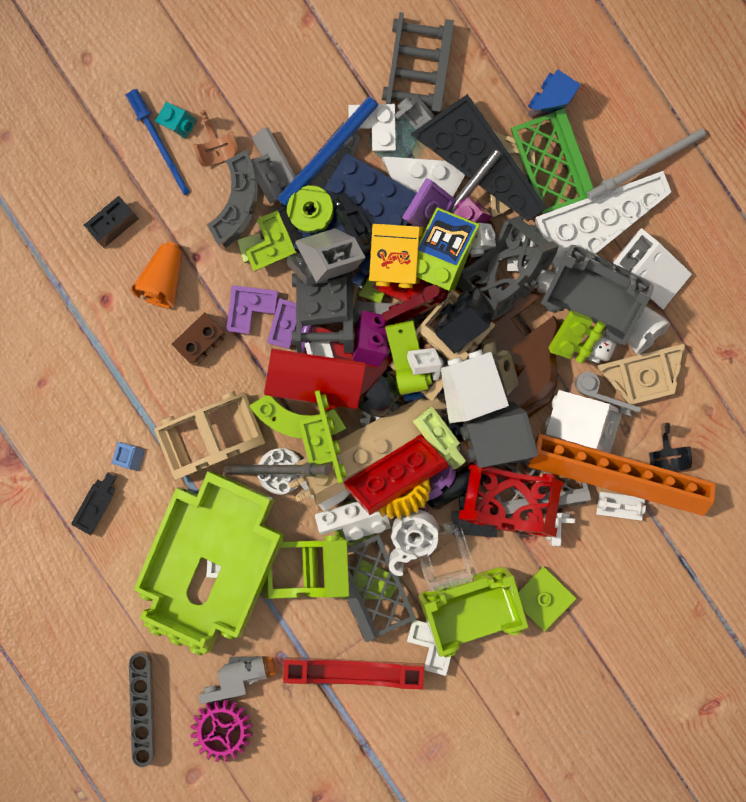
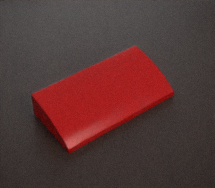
M271 348L264 395L317 403L315 391L320 390L321 395L326 394L328 405L357 409L365 363Z

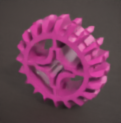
M224 699L223 706H220L219 700L214 701L215 707L208 702L206 703L208 711L200 707L198 711L202 717L199 715H194L193 717L198 724H191L190 728L197 730V732L191 733L190 736L191 738L199 739L193 745L194 747L202 745L203 747L199 750V753L203 754L207 750L206 759L208 760L212 754L216 755L215 762H219L220 755H223L225 762L229 761L228 754H231L232 758L236 759L238 757L236 750L242 754L245 752L241 744L245 746L250 745V741L245 739V737L250 738L253 736L252 732L246 731V729L253 727L252 723H245L250 718V715L246 714L242 717L241 714L245 708L241 707L236 711L237 702L235 701L231 707H228V699ZM217 713H228L235 718V720L224 721L220 718V716L217 715ZM210 716L213 730L204 735L203 724L206 718ZM217 725H220L221 728L229 727L225 732L226 737L222 733L215 734L218 730ZM240 725V738L233 745L230 731ZM220 740L226 748H216L209 744L208 741Z

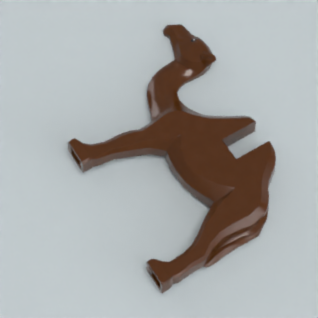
M489 220L486 224H491L492 229L495 232L496 240V238L498 237V233L495 231V226L492 223V221ZM470 254L468 255L464 268H466V264L468 260L471 258ZM473 283L476 288L481 289V287ZM457 288L454 290L459 295L464 292L463 290L459 291ZM531 291L526 298L521 296L513 303L515 307L509 312L491 320L495 327L486 337L496 340L497 349L507 350L511 353L519 386L506 395L508 403L514 402L526 411L528 418L551 403L558 378L556 354L551 353L548 348L560 329L555 316H552L526 337H524L512 321L514 317L540 299V296L534 291ZM486 293L485 295L491 300L490 294ZM440 315L430 325L435 331L437 330V322ZM427 317L420 320V322L415 326V330L418 329V327L423 323V321ZM482 343L478 346V348L475 351L479 350L482 347ZM458 440L460 442L458 445L460 448L459 452L468 464L471 465L473 462L469 461L466 449H469L468 443Z

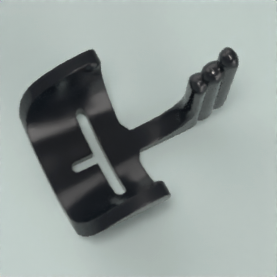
M662 423L663 449L649 452L650 465L674 472L690 469L692 467L691 447L670 448L668 440L670 423ZM681 455V457L670 459V465H668L667 459L657 461V458Z

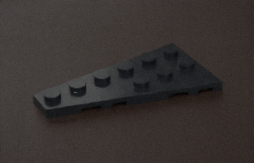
M468 94L411 133V136L469 179L474 176L496 148L502 155L478 185L516 214L523 217L527 222L547 209Z

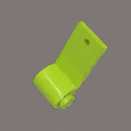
M413 320L385 326L396 369L400 395L429 390L428 385L432 384L431 374L414 375L407 360L408 351L420 350Z

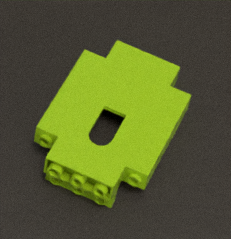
M214 471L207 472L198 494L183 487L175 489L133 589L140 593V598L147 601H152L153 599L151 607L143 610L140 617L141 620L145 621L143 626L148 627L150 633L157 636L163 634L170 638L169 641L179 646L184 644L190 647L191 652L201 656L212 651L220 631H222V636L232 640L243 636L285 537L284 533L265 525L275 499ZM201 558H204L221 566V569L207 601L202 605H197L190 601L188 589Z

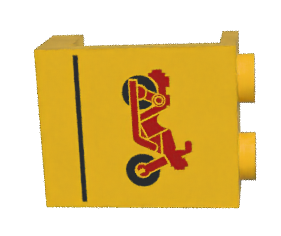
M373 224L369 281H376V286H390V282H396L402 288H413V284H419L420 279L417 278L419 236L423 235L424 227Z

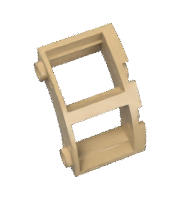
M451 290L447 294L448 298L436 305V308L418 327L416 334L418 340L422 337L448 360L457 357L465 360L467 357L469 358L468 354L474 352L482 343V340L486 339L495 327V324L491 322L487 330L464 346L461 351L454 354L435 335L436 331L430 327L440 315V311L447 304L452 305L457 301L459 294ZM392 361L389 366L396 371L394 361ZM442 374L439 376V380L434 381L432 378V384L428 385L429 390L420 391L431 401L444 389Z
M234 391L221 396L222 401L177 419L174 416L161 421V426L154 429L174 480L265 444L245 392L238 395ZM230 405L244 442L222 450L207 413ZM195 419L209 456L190 464L176 426Z

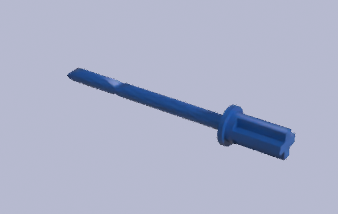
M138 89L131 90L125 96L137 116L136 121L143 120L183 195L190 193L149 118L153 112L147 108Z

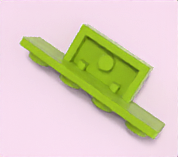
M320 390L315 391L321 415L299 420L298 423L308 462L320 465L333 461L338 484L343 483L342 478L347 476L344 464L338 463L337 455L341 454L338 441L332 440L331 432L335 431L332 417L327 418L325 409L329 408L326 394L321 395Z

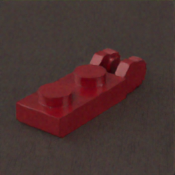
M438 285L428 286L424 289L423 294L412 295L408 301L390 306L389 310L382 313L383 319L392 325L403 323L434 308V306L442 303V301L444 302L448 298V292Z

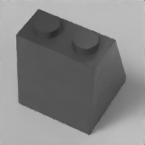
M510 402L507 407L462 422L463 427L460 428L463 440L468 443L469 449H466V453L470 462L482 468L538 456L527 412L516 403Z

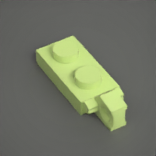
M433 407L428 408L413 421L425 439L447 461L453 470L466 462L459 452L460 448L458 445L460 442Z

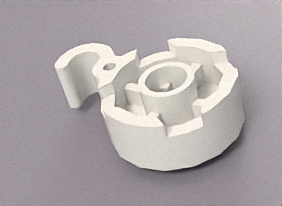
M418 510V514L412 512L410 517L403 515L400 520L398 518L394 520L391 539L396 549L390 553L389 570L396 576L403 575L404 564L399 561L407 563L412 559H417L419 556L430 555L437 546L439 536L438 524L434 517L426 511Z

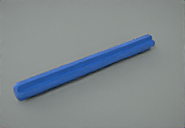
M369 96L278 196V200L287 207L288 201L294 193L296 194L299 190H302V187L308 185L378 107V103Z

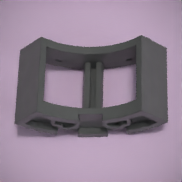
M247 150L226 160L231 175L230 197L222 212L207 224L221 250L230 246L240 237L250 223L256 208L258 182L255 178L254 168Z

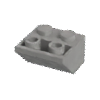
M338 229L325 231L295 242L316 283L354 271L365 259L355 237Z

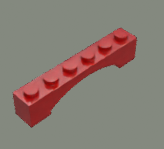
M285 657L283 683L357 684L423 690L424 663Z

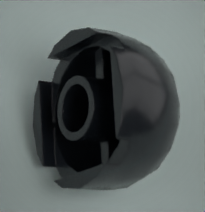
M386 370L367 392L362 401L359 402L358 407L371 416H384L389 411L393 414L401 404L398 401L400 392L397 379Z

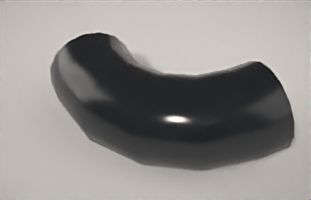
M469 466L456 472L453 483L449 488L445 485L441 489L443 492L441 495L427 501L432 508L442 509L450 502L467 493L471 471L468 470ZM481 474V479H480V485H479V486L482 485V482L485 483V481H486V476H485V475H482V474Z

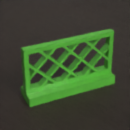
M564 108L510 128L529 182L542 201L546 192L558 197L554 206L542 211V215L588 198L586 193L594 188ZM550 120L553 126L550 136L539 131L541 123ZM536 124H537L536 129L530 127V126H533V125H536ZM527 129L534 132L529 144L520 139L519 130ZM536 134L548 139L544 150L532 145ZM551 141L560 145L561 152L558 157L547 153ZM530 149L542 154L537 165L529 162L527 159ZM544 156L556 161L552 172L540 167ZM559 163L568 167L569 174L566 179L554 174ZM538 170L549 175L545 187L536 183L535 176ZM552 178L564 182L559 194L548 189ZM567 184L576 189L577 198L569 199L562 196ZM560 199L566 201L559 204Z

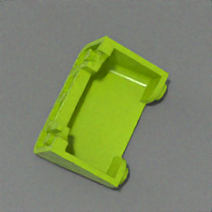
M506 567L493 568L419 594V600L440 657L454 656L457 654V650L460 649L459 644L501 630L510 635H517L522 633L523 629L528 628L514 576Z

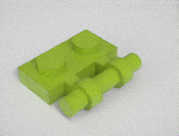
M570 310L548 348L551 353L571 359L574 352H578L575 360L583 364L585 359L591 356L592 348L596 341H600L603 336L602 331L606 324L598 321L595 327L591 326L593 321L590 316ZM584 335L589 336L584 344L580 343Z

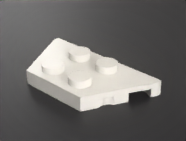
M382 157L383 164H385L390 175L389 178L415 193L419 191L425 179L428 178L453 197L465 176L446 161Z

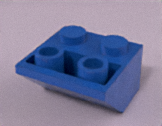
M557 69L555 74L550 72L541 86V89H543L542 93L536 92L530 101L528 108L531 110L528 115L530 117H537L554 113L563 108L566 109L581 84Z

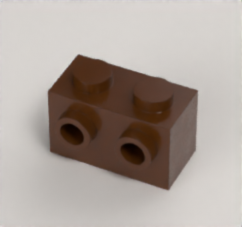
M204 312L172 345L191 365L195 362L199 365L208 356L206 352L211 347L215 349L225 340L222 337L225 332Z

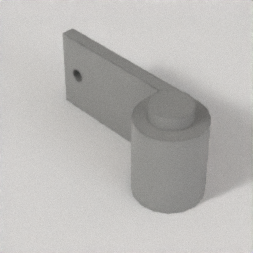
M584 372L575 378L574 387L579 394L620 407L619 413L631 417L633 415L631 411L635 413L640 412V407L597 394L600 381L596 374Z

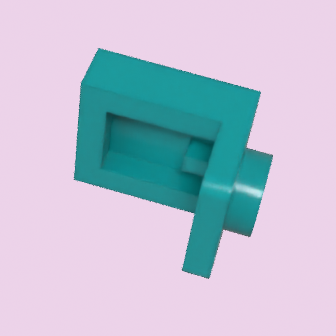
M165 102L155 120L159 125L175 132L184 139L188 137L197 121L196 118L185 110L168 102Z

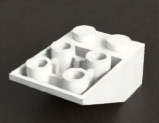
M642 228L637 231L612 262L651 282L654 285L650 300L662 310L692 275L666 248Z

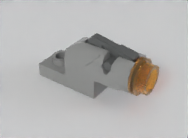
M231 657L228 664H225L218 670L221 688L217 689V685L204 687V692L199 693L200 704L246 695L247 683L252 685L261 680L271 679V676L276 675L273 657Z

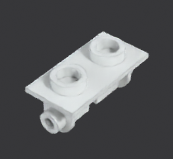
M599 491L596 514L642 521L646 505H644L645 500L634 496Z

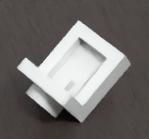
M478 223L480 227L477 232V238H475L469 253L471 257L482 256L485 250L496 247L495 232L491 224Z
M557 513L555 527L558 528L556 537H546V540H549V545L561 546V523H575V518H570V513Z

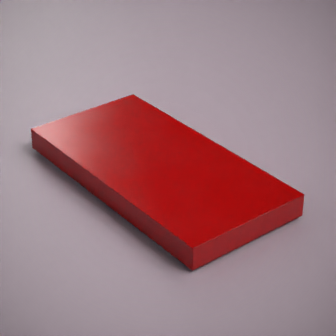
M420 434L344 481V486L369 515H372L447 468L448 464L437 450Z

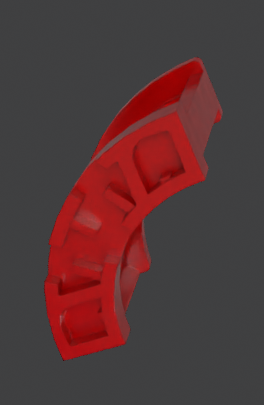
M469 465L468 470L471 471L464 510H460L459 513L460 520L480 526H496L495 529L515 533L516 530H519L520 532H527L528 535L556 537L558 528L555 527L561 487H564V482L557 480V476L552 474H543L542 477L500 470L492 466L479 468L477 465ZM481 474L489 477L491 480L490 484L482 482L484 489L488 491L486 494L479 490ZM497 478L504 479L505 481L498 484ZM524 483L532 484L533 486L529 490V488ZM514 486L524 496L529 505L518 508L511 519L506 518L503 505L494 497ZM540 487H551L548 503H538L537 500H541L546 495V493L539 494L538 489ZM477 496L482 499L476 508ZM489 502L499 509L498 514L493 515L490 513V509L493 506L488 505ZM547 508L546 519L544 523L541 509ZM532 510V513H526L529 516L528 520L520 518L521 512Z

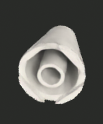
M646 306L627 342L632 350L640 355L655 343L654 340L658 336L661 337L666 332L670 322Z

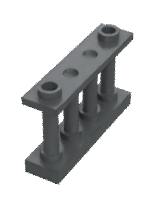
M399 12V18H394L392 32L396 33L389 85L383 88L382 100L386 101V104H391V99L403 101L408 97L411 100L414 96L418 95L427 107L432 108L431 112L438 115L441 112L454 20L445 19L444 26L439 25V27L403 22L404 13ZM401 32L437 36L438 39L442 40L441 48L432 50L400 45ZM398 54L434 59V62H439L438 69L430 73L397 68ZM401 77L431 82L432 85H435L434 94L422 95L393 90L394 78Z
M352 271L330 278L347 277L349 321L339 322V324H343V330H339V332L302 333L301 282L303 281L295 273H292V287H296V331H292V345H297L298 353H302V342H339V344H344V353H353Z

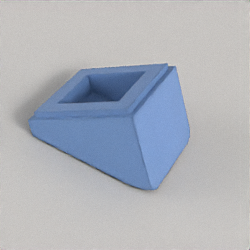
M118 442L111 464L139 471L145 450Z

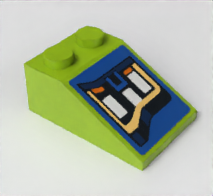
M437 207L419 241L417 278L449 291L455 290L480 224Z

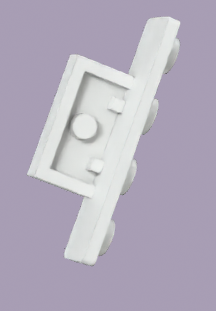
M358 502L315 514L316 523L321 535L343 529L347 541L357 540L374 533H381L391 528L387 515L382 517L379 512L369 515Z

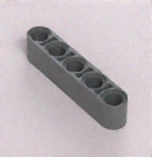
M138 651L129 660L131 749L134 764L138 767H146L155 757L152 658L146 651ZM141 656L145 658L146 666L144 668H139L135 665L136 657ZM137 680H144L147 683L145 691H139L136 688ZM138 703H144L147 706L148 712L146 714L138 713L136 709ZM140 726L146 727L149 732L148 736L140 737L137 733V728ZM146 750L149 753V759L141 760L138 757V751Z

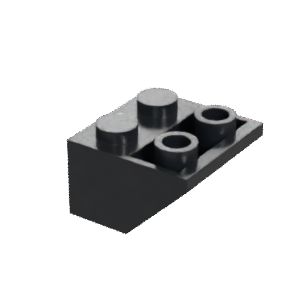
M476 287L470 291L465 290L458 296L455 303L452 305L447 304L440 311L435 335L454 354L490 327L492 316Z

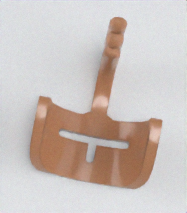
M201 110L200 113L207 128L210 141L204 144L193 145L199 163L203 167L222 163L237 155L239 150L233 132H229L222 138H216L206 110ZM228 143L227 146L218 149L220 152V156L217 155L216 150L205 153L206 150H210Z

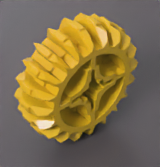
M429 479L376 512H379L382 517L387 515L390 520L394 516H397L399 520L403 515L410 517L412 512L418 514V508H425V502L429 501L431 490Z

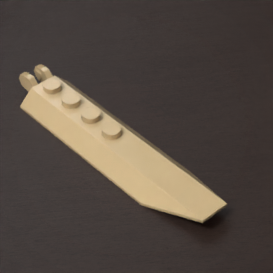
M445 393L438 394L433 401L427 397L413 400L396 409L393 414L390 412L338 440L341 454L337 455L339 464H344L347 477L342 478L343 483L338 484L333 461L320 464L329 465L331 472L329 474H317L315 477H305L302 474V476L289 482L290 488H295L305 481L309 489L295 496L297 502L310 495H314L315 504L318 505L346 490L344 481L422 434L413 421L428 408L433 407L441 418L445 417L446 413L441 411V409L447 408L444 403ZM306 457L295 464L303 465L308 462V458Z

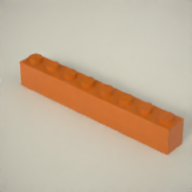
M538 434L535 440L538 456L529 458L528 467L702 516L707 513L714 503L716 483L543 434Z

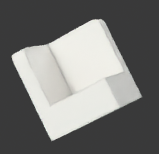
M329 342L304 343L307 354L334 358Z

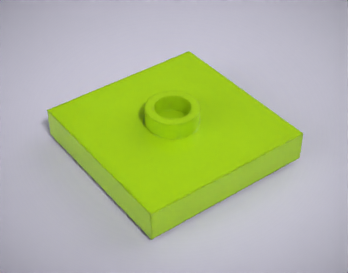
M544 566L518 591L523 611L544 632L576 600Z

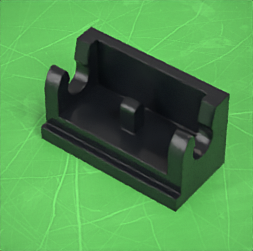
M117 196L86 222L84 226L95 240L105 248L139 218L120 196Z

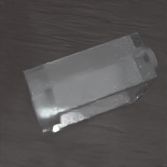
M447 522L440 525L438 537L455 533L465 569L435 577L429 555L426 554L418 557L429 592L471 582L476 577L461 523L454 525L453 522Z

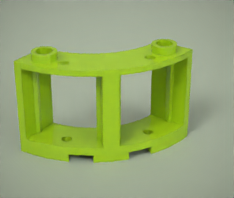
M268 395L249 405L258 418L267 426L284 435L300 439L303 438L298 421L319 416L293 413L281 406L273 396ZM335 409L326 412L327 418L332 417L335 431L331 432V436L347 429Z
M339 535L325 536V540L283 541L280 548L302 547L304 587L273 588L271 567L262 589L263 598L267 599L300 597V593H305V596L348 597L347 540H339ZM317 547H323L324 586L320 587Z

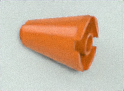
M167 242L159 246L132 285L130 291L134 296L140 298L143 295L147 299V303L158 307H174L182 260L180 246L173 242Z

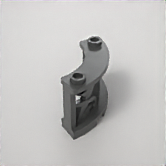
M521 216L504 222L495 240L496 247L488 249L475 263L464 268L456 286L459 291L472 290L475 287L473 283H476L478 286H486L478 290L492 316L491 320L499 318L515 307L513 303L521 296L526 298L537 286L538 282L536 279L542 270L547 272L559 247L555 242L547 241L523 221L524 218ZM519 231L525 235V241L523 246L522 239L519 235L517 240L514 241ZM531 241L538 247H530ZM519 257L517 267L520 276L516 280L505 278L497 281L499 262ZM525 261L528 263L526 268H524ZM486 293L490 294L491 300L485 295Z

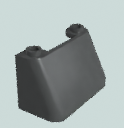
M570 245L541 304L545 305V308L553 313L563 311L565 308L569 311L572 310L590 316L595 324L598 321H602L606 324L605 332L608 340L614 344L621 343L626 345L650 300L654 285L648 280L580 246Z

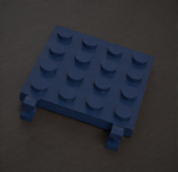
M348 153L344 155L323 189L333 201L337 195L346 192L352 204L360 205L371 227H373V224L410 225L402 217L417 193ZM335 204L333 219L328 224L326 230L316 233H305L297 230L302 234V237H299L298 240L332 229H338L346 233L337 217ZM314 205L312 206L308 215H312V213L316 212V208H314ZM295 243V244L293 245V247L296 248L297 251H299V249H298V247H297V245H296V243ZM371 252L364 254L365 259L357 267L360 271L351 280L354 285L363 289L369 278Z

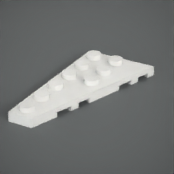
M662 171L617 187L611 193H604L592 201L587 198L535 217L534 220L540 235L547 241H553L559 246L551 263L555 274L570 245L580 246L596 254L668 196L671 190L664 172Z

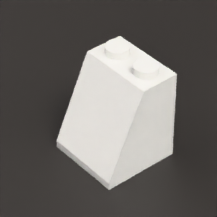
M482 349L469 353L468 359L462 360L461 357H457L447 361L448 366L441 368L450 423L468 421L509 406L491 352L483 353Z
M559 390L552 401L553 410L551 417L547 419L545 424L546 435L611 453L622 413H619L620 409L611 404Z

